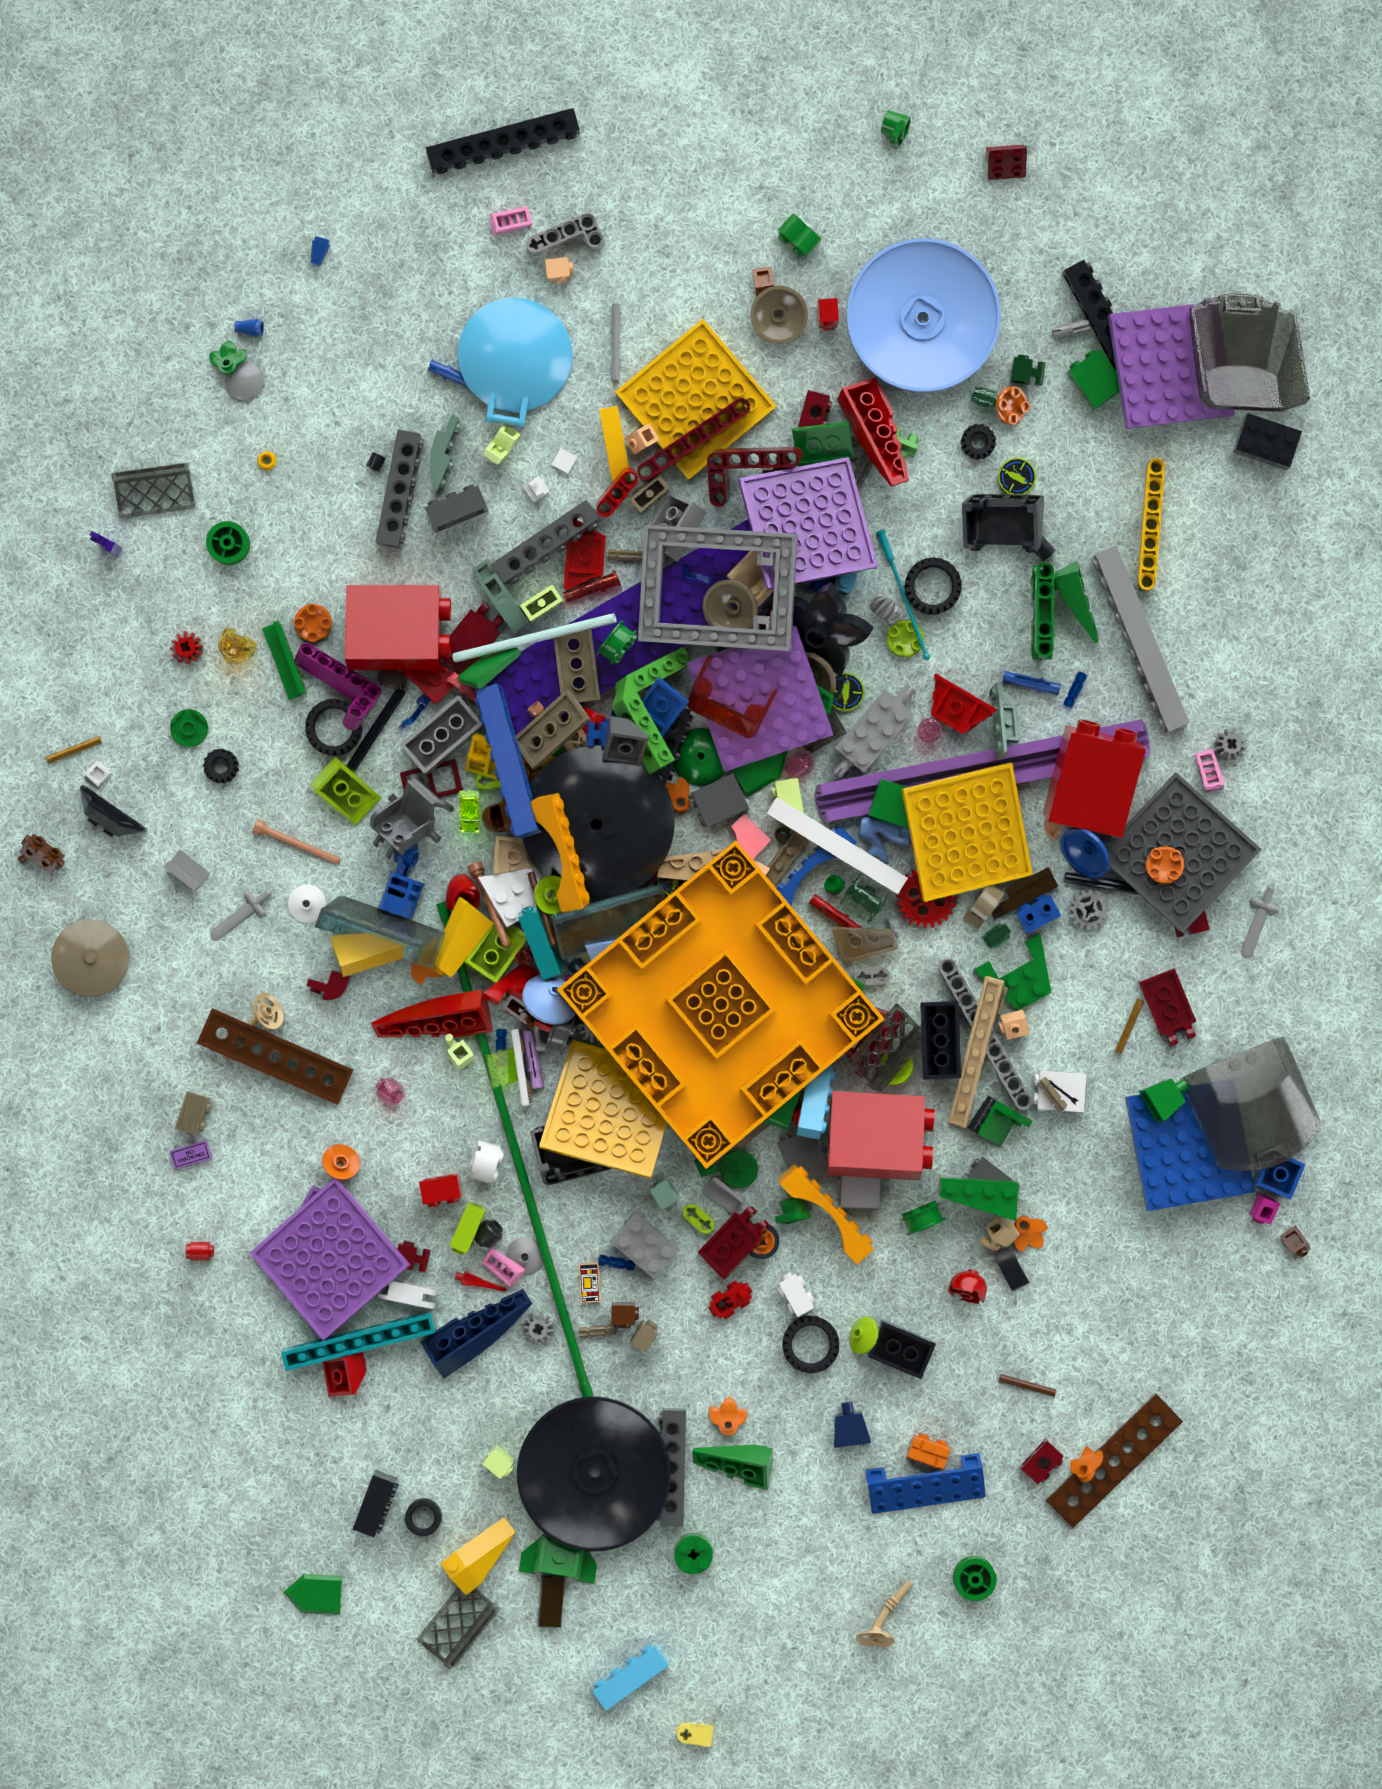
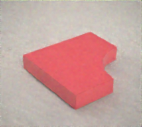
M745 814L730 827L734 833L735 840L752 860L771 841Z

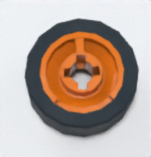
M772 1225L760 1234L765 1239L764 1244H759L749 1254L751 1257L767 1259L777 1252L779 1236Z

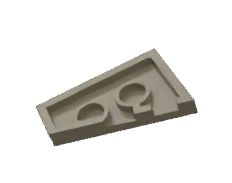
M832 927L831 929L843 964L894 951L899 947L893 929Z

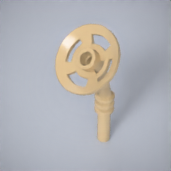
M269 993L257 995L253 1001L255 1016L248 1023L253 1026L260 1023L263 1027L270 1030L279 1028L284 1018L283 1009L279 1001ZM264 999L268 1000L273 1005V1007H270L268 1004L264 1003ZM275 1013H276V1014H277V1019H276V1022L274 1023L273 1021H274V1019H275ZM240 1035L236 1036L234 1043L240 1046V1044H244L243 1040L245 1038ZM224 1055L222 1056L224 1059L229 1061V1057H226Z
M909 1580L901 1586L894 1596H890L891 1599H888V1602L884 1603L885 1606L872 1628L857 1634V1642L865 1646L888 1647L894 1644L895 1638L883 1632L881 1626L890 1611L894 1610L893 1607H897L896 1604L900 1603L899 1600L913 1586Z

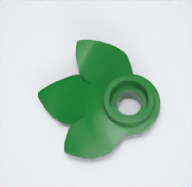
M226 341L221 345L220 351H211L209 358L211 364L218 367L221 373L232 375L236 372L237 365L245 361L247 351L245 349L237 350L232 341Z

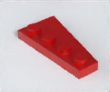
M440 665V670H400L435 705L454 688L451 683L447 682V679L453 672L443 665Z

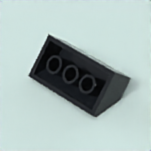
M959 1001L920 1002L923 1080L961 1078Z

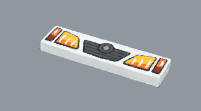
M519 1028L513 1029L511 1034L521 1104L526 1106L533 1104L529 1072H527L528 1065L522 1034L523 1030Z

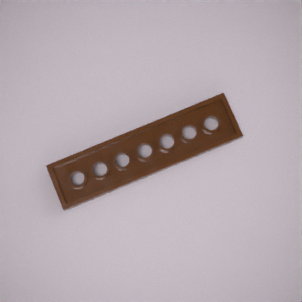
M214 1008L211 1009L196 1043L337 1105L354 1070ZM219 1028L227 1030L228 1035L226 1038L221 1039L217 1036L216 1032ZM240 1035L245 1038L243 1046H237L234 1043L236 1036ZM255 1043L261 1044L263 1046L262 1053L255 1054L252 1051V1046ZM272 1051L280 1053L281 1058L279 1061L273 1062L270 1059ZM296 1059L299 1063L298 1067L290 1069L287 1066L288 1060ZM309 1066L316 1069V1074L313 1077H308L305 1074V1069ZM326 1074H331L334 1078L333 1083L330 1085H326L322 1080Z
M1155 1393L1095 1451L1101 1450L1103 1453L1102 1463L1095 1472L1098 1469H1104L1106 1476L1103 1479H1097L1094 1474L1093 1478L1088 1481L1092 1484L1090 1492L1085 1493L1082 1491L1081 1486L1085 1482L1080 1481L1078 1476L1073 1473L1046 1501L1074 1528L1183 1421ZM1155 1415L1161 1418V1423L1158 1426H1153L1150 1422L1151 1418ZM1139 1429H1145L1147 1431V1437L1145 1439H1139L1137 1437V1431ZM1126 1442H1131L1134 1446L1133 1450L1129 1453L1123 1451V1445ZM1113 1455L1118 1456L1120 1459L1119 1464L1116 1466L1109 1464V1459ZM1072 1495L1078 1497V1503L1075 1506H1070L1067 1502L1068 1498Z

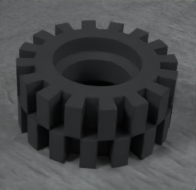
M974 424L964 431L961 438V448L964 450L965 455L970 456L969 458L984 459L994 450L996 436H994V432L990 430V427H986L984 424ZM974 435H982L985 438L986 444L983 448L976 449L972 446L971 438Z
M215 749L207 754L208 756L204 759L203 771L208 779L215 783L224 784L236 777L239 771V762L232 752L225 749ZM225 759L227 761L228 770L225 773L219 774L214 770L216 760Z

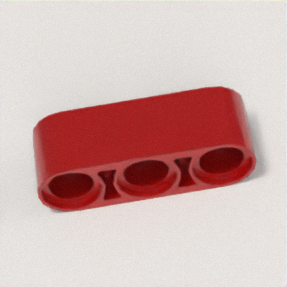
M630 467L623 469L597 500L596 510L601 517L612 515L637 485L638 476L635 469ZM627 474L634 475V479L630 482L625 481L624 477ZM619 488L622 490V494L614 496L612 491ZM607 503L610 505V508L607 511H602L599 508L600 505Z

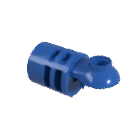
M417 844L405 850L403 855L399 852L394 855L393 859L398 864L395 872H390V878L386 883L385 892H383L378 906L382 910L410 920L414 917L418 900L425 886L424 883L408 878L410 870L417 864L419 858ZM399 893L405 895L404 899L398 897Z

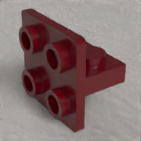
M1027 146L986 147L988 180L1026 177Z

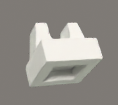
M539 476L523 486L534 503L549 493V490Z

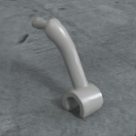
M534 1025L536 1050L546 1051L547 1041H541L540 1028Z

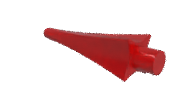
M464 1271V1274L456 1272L455 1279L461 1281V1285L484 1287L500 1291L507 1290L506 1287L484 1280L467 1271Z

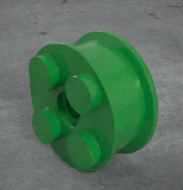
M223 521L214 525L208 532L206 547L209 554L219 563L235 565L243 561L248 555L250 538L239 524ZM231 540V544L226 546V541Z
M623 620L614 628L597 652V655L602 654L610 660V665L613 663L617 665L623 658L626 650L628 651L633 646L638 637L636 630L632 632L623 625Z
M935 1200L901 1214L903 1217L901 1221H905L909 1231L907 1236L945 1221L946 1218L942 1217L938 1208L940 1203H937Z
M980 1556L963 1558L958 1562L953 1572V1582L956 1590L967 1600H984L992 1594L996 1587L997 1578L992 1565ZM974 1576L978 1577L976 1581H972Z

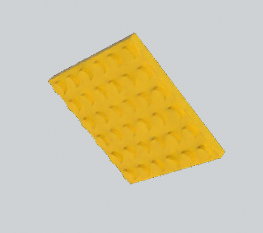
M704 319L700 320L615 391L616 395L643 427L649 423L651 424L659 438L657 444L662 449L735 400L744 398L749 401L750 412L745 418L675 464L688 481L707 466V457L714 450L730 447L777 407ZM740 403L736 406L738 412H745L747 407L745 404ZM724 414L720 417V420L723 423H728L731 421V417L728 414ZM707 425L704 431L707 434H712L715 428L712 425ZM690 436L688 441L690 444L695 445L699 442V438L697 436ZM676 446L672 452L675 455H681L683 449L680 446Z
M1012 763L901 789L924 902L1033 875Z
M572 1040L539 1148L651 1179L668 1123L606 1049Z

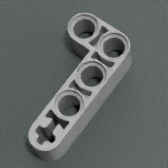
M585 213L529 237L526 241V247L529 254L538 256L584 236L589 249L599 251L604 245V238L594 215ZM587 219L593 222V225L588 228L582 225ZM568 227L575 228V233L567 235L565 230ZM554 234L558 239L556 242L551 243L547 240L548 236ZM598 237L601 241L598 245H592L590 243L591 238ZM541 238H544L546 246H543ZM533 242L539 244L538 249L535 250L532 247Z

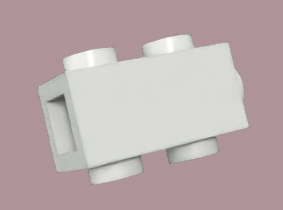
M788 1272L780 1277V1286L777 1289L782 1298L786 1296L790 1302L787 1304V1307L791 1314L796 1313L797 1317L814 1308L813 1303L816 1301L811 1292L806 1293L803 1287L806 1283L801 1275L797 1276L796 1273L791 1274V1272Z

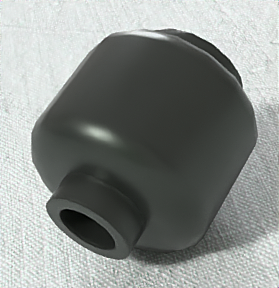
M487 1219L483 1221L475 1235L476 1243L480 1247H493L502 1239V1226L496 1220Z

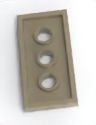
M592 629L554 638L561 694L566 690H570L579 703L601 700ZM573 639L580 643L577 650H571L568 647L569 642ZM573 659H580L582 661L581 668L573 669L571 661ZM576 678H582L585 682L584 686L580 689L575 688L573 685Z
M570 690L563 692L516 735L520 752L532 769L536 770L591 720ZM567 712L568 720L563 722L562 715ZM553 724L555 730L553 734L549 735L548 728ZM539 737L541 743L538 747H535L534 741Z

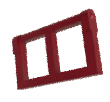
M456 759L444 761L437 768L451 765L457 788L437 793L432 772L427 775L431 792L438 798L464 792ZM420 768L400 772L404 791L408 782L406 776L422 773Z

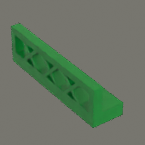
M277 620L272 625L262 628L288 699L292 700L308 694L299 669L294 662V656L281 622Z

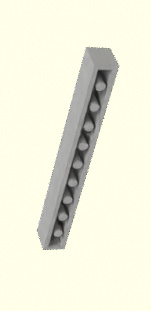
M1114 546L1095 554L1094 560H1092L1094 568L1101 573L1102 577L1099 578L1101 585L1108 590V602L1110 606L1114 605L1115 619L1118 624H1122L1124 629L1121 631L1125 642L1129 641L1131 646L1129 653L1132 659L1136 658L1138 663L1136 670L1140 677L1143 676L1145 680L1143 686L1146 694H1150L1153 701L1150 703L1153 711L1159 714L1160 719H1158L1161 730L1165 729L1167 733L1189 724L1188 717L1118 547Z

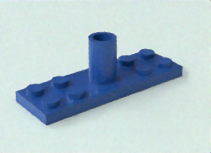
M660 677L657 678L641 700L662 738L690 702Z

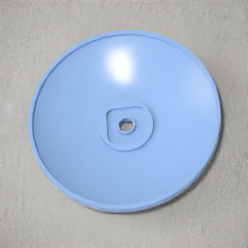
M916 238L905 240L879 252L858 274L848 300V332L851 343L860 360L882 381L910 392L941 391L956 386L968 379L989 357L1000 329L1001 309L999 296L987 270L966 250L938 239ZM920 313H925L928 316L926 323L918 321L917 316Z

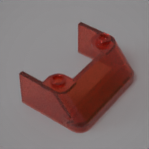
M709 655L689 695L688 701L690 702L687 704L688 708L745 738L754 737L758 733L779 689L775 687L765 707L759 704H752L742 714L710 698L713 685L710 680L704 677L713 658L712 655Z

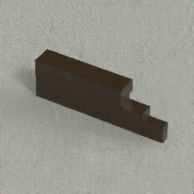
M1047 867L1005 889L1009 898L1000 902V906L993 910L991 914L994 920L1058 887L1050 868Z
M541 1575L538 1626L561 1628L565 1577Z

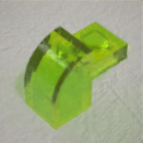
M459 791L460 832H479V791Z

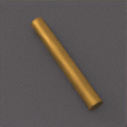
M98 736L47 756L46 760L50 764L101 744V738Z
M1137 998L1115 1049L1120 1054L1124 1050L1144 1003L1141 999Z

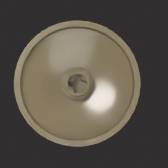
M82 920L65 928L57 937L52 948L51 963L57 980L64 988L80 996L95 997L110 992L122 981L129 964V952L124 938L114 927L98 920Z

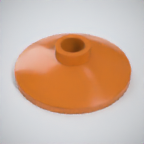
M336 1144L330 1146L324 1152L322 1166L325 1172L332 1178L347 1180L358 1172L360 1159L351 1147ZM336 1163H341L343 1167L338 1166Z

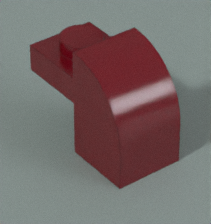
M332 970L327 984L309 978L306 986L311 987L310 991L321 994V991H323V1000H334L346 992L352 976L343 977L341 972Z

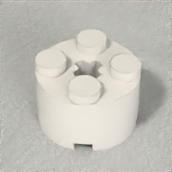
M478 1140L477 1145L479 1147L475 1146L469 1165L472 1173L468 1172L467 1177L490 1184L491 1181L495 1182L497 1179V1163L501 1164L504 1153L500 1146Z

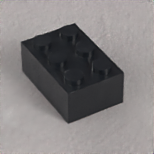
M1247 413L1244 416L1233 453L1288 470L1291 467L1302 431Z
M881 1319L878 1327L877 1342L872 1350L867 1353V1356L922 1379L936 1346L935 1341Z
M375 1470L352 1530L373 1538L376 1533L380 1534L385 1520L382 1519L383 1515L387 1516L392 1505L389 1499L390 1497L394 1498L399 1486L396 1483L397 1477Z

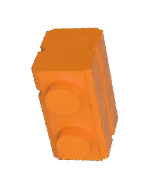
M920 1432L918 1435L913 1434L906 1457L944 1470L951 1450L950 1446H947L948 1442L937 1439L936 1442L929 1439L930 1436Z

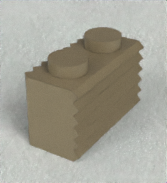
M657 475L630 497L629 502L640 515H643V512L649 510V507L652 508V505H655L666 493H669V486Z
M187 1091L175 1129L194 1135H199L200 1132H203L206 1121H203L205 1114H209L212 1103L209 1102L210 1098Z
M649 1319L647 1322L642 1320L630 1343L643 1352H648L652 1342H654L658 1335V1325Z

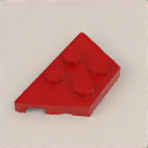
M578 520L575 521L576 527H581L583 525L582 522ZM588 530L582 534L583 537L579 541H572L567 544L564 590H569L603 575L605 535L595 530L591 532Z
M935 673V691H933V705L931 709L933 717L960 733L966 734L997 712L998 709Z

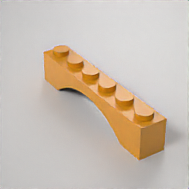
M559 793L537 797L531 801L535 819L551 835L561 858L562 878L556 894L561 912L583 909L590 904L589 893L585 889L584 875L580 871L579 857L574 849V839L570 835L568 828L569 821L565 817L563 810V800L560 798Z
M794 1163L778 1178L779 1184L792 1197L811 1201L826 1210L836 1221L840 1229L844 1252L856 1264L860 1263L874 1250L871 1244L873 1240L866 1233L863 1235L859 1231L860 1227L854 1220L850 1222L846 1218L848 1214L840 1206L837 1208L833 1204L834 1199L828 1193L824 1195L820 1190L822 1188L815 1179L811 1181L807 1177L809 1173L802 1166L798 1167Z

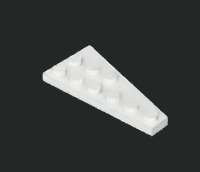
M536 867L478 877L479 883L506 928L519 922L518 916L521 909L527 906H537L527 873L534 871L538 882L544 878ZM548 891L547 897L549 898L551 895L550 891Z

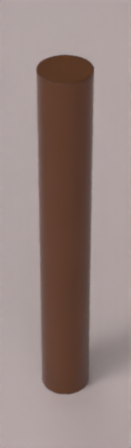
M1002 1374L999 1377V1382L1052 1397H1055L1056 1389Z

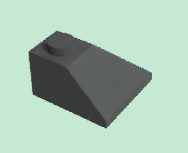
M610 716L602 760L641 765L649 736L630 719Z

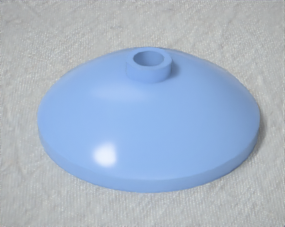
M541 975L531 978L526 983L522 992V1000L527 1011L539 1021L548 1024H563L570 1021L576 1012L556 990L566 981L556 976L542 980Z

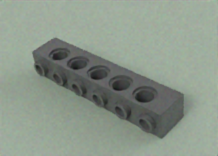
M397 430L376 537L377 544L400 548V544H404L406 533H403L404 525H408L409 514H406L408 506L411 507L413 496L410 495L411 488H415L417 480L414 472L415 469H419L420 458H417L418 451H422L424 439H421L420 433ZM406 447H411L413 453L410 456H404L403 450ZM402 466L409 467V473L401 475L399 474V469ZM404 485L406 490L402 494H397L395 492L396 487ZM396 503L402 505V509L398 513L392 512V506ZM391 522L398 523V529L394 532L388 530V525Z
M585 500L491 565L504 584L513 585L520 580L519 577L524 573L526 575L530 574L536 569V565L539 563L544 564L552 558L551 555L564 551L567 548V544L572 541H579L583 537L582 534L588 530L589 532L599 527L598 523L602 520L591 503ZM578 518H583V525L581 527L575 526V521ZM562 529H567V536L560 538L559 532ZM550 539L552 542L551 547L544 549V542ZM531 550H535V558L529 560L528 553ZM515 561L520 562V567L517 570L512 569V564Z
M663 1408V1413H659V1424L663 1425V1432L659 1433L666 1447L670 1443H674L677 1446L675 1452H668L670 1462L675 1463L677 1469L671 1472V1482H674L677 1487L675 1490L669 1491L666 1503L673 1501L676 1507L673 1510H668L664 1505L657 1521H660V1526L683 1527L686 1409ZM675 1424L678 1430L675 1433H669L667 1426Z

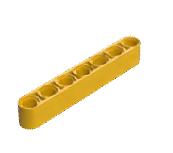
M1159 458L1152 459L1147 464L1145 471L1137 571V587L1144 592L1151 590L1156 584L1165 464ZM1151 464H1158L1160 472H1153ZM1151 482L1156 483L1159 488L1158 491H1151L1149 484ZM1148 502H1155L1157 509L1155 511L1150 510ZM1148 520L1155 523L1156 527L1154 530L1147 528L1146 522ZM1145 540H1152L1154 547L1152 549L1146 548ZM1145 558L1152 561L1151 568H1146L1143 565ZM1142 578L1150 579V587L1142 585Z

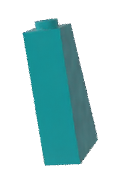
M524 907L519 912L518 918L542 980L560 975L562 961L555 945L550 946L538 907Z

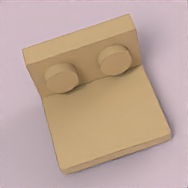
M750 551L727 575L730 580L739 581L752 591L757 600L758 607L774 592V589L766 590L760 565H757L756 551Z

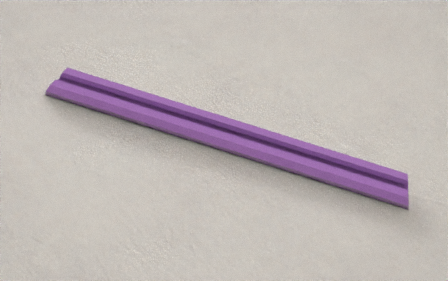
M1143 719L1100 727L1099 733L1113 736L1116 728L1137 732L1138 737L1136 741H1139L1146 748L1144 758L1150 757L1148 731ZM1063 735L1007 746V754L1002 759H997L994 749L818 784L814 794L818 814L824 822L868 814L880 778L911 787L1006 763L1013 764L1016 784L1052 777Z

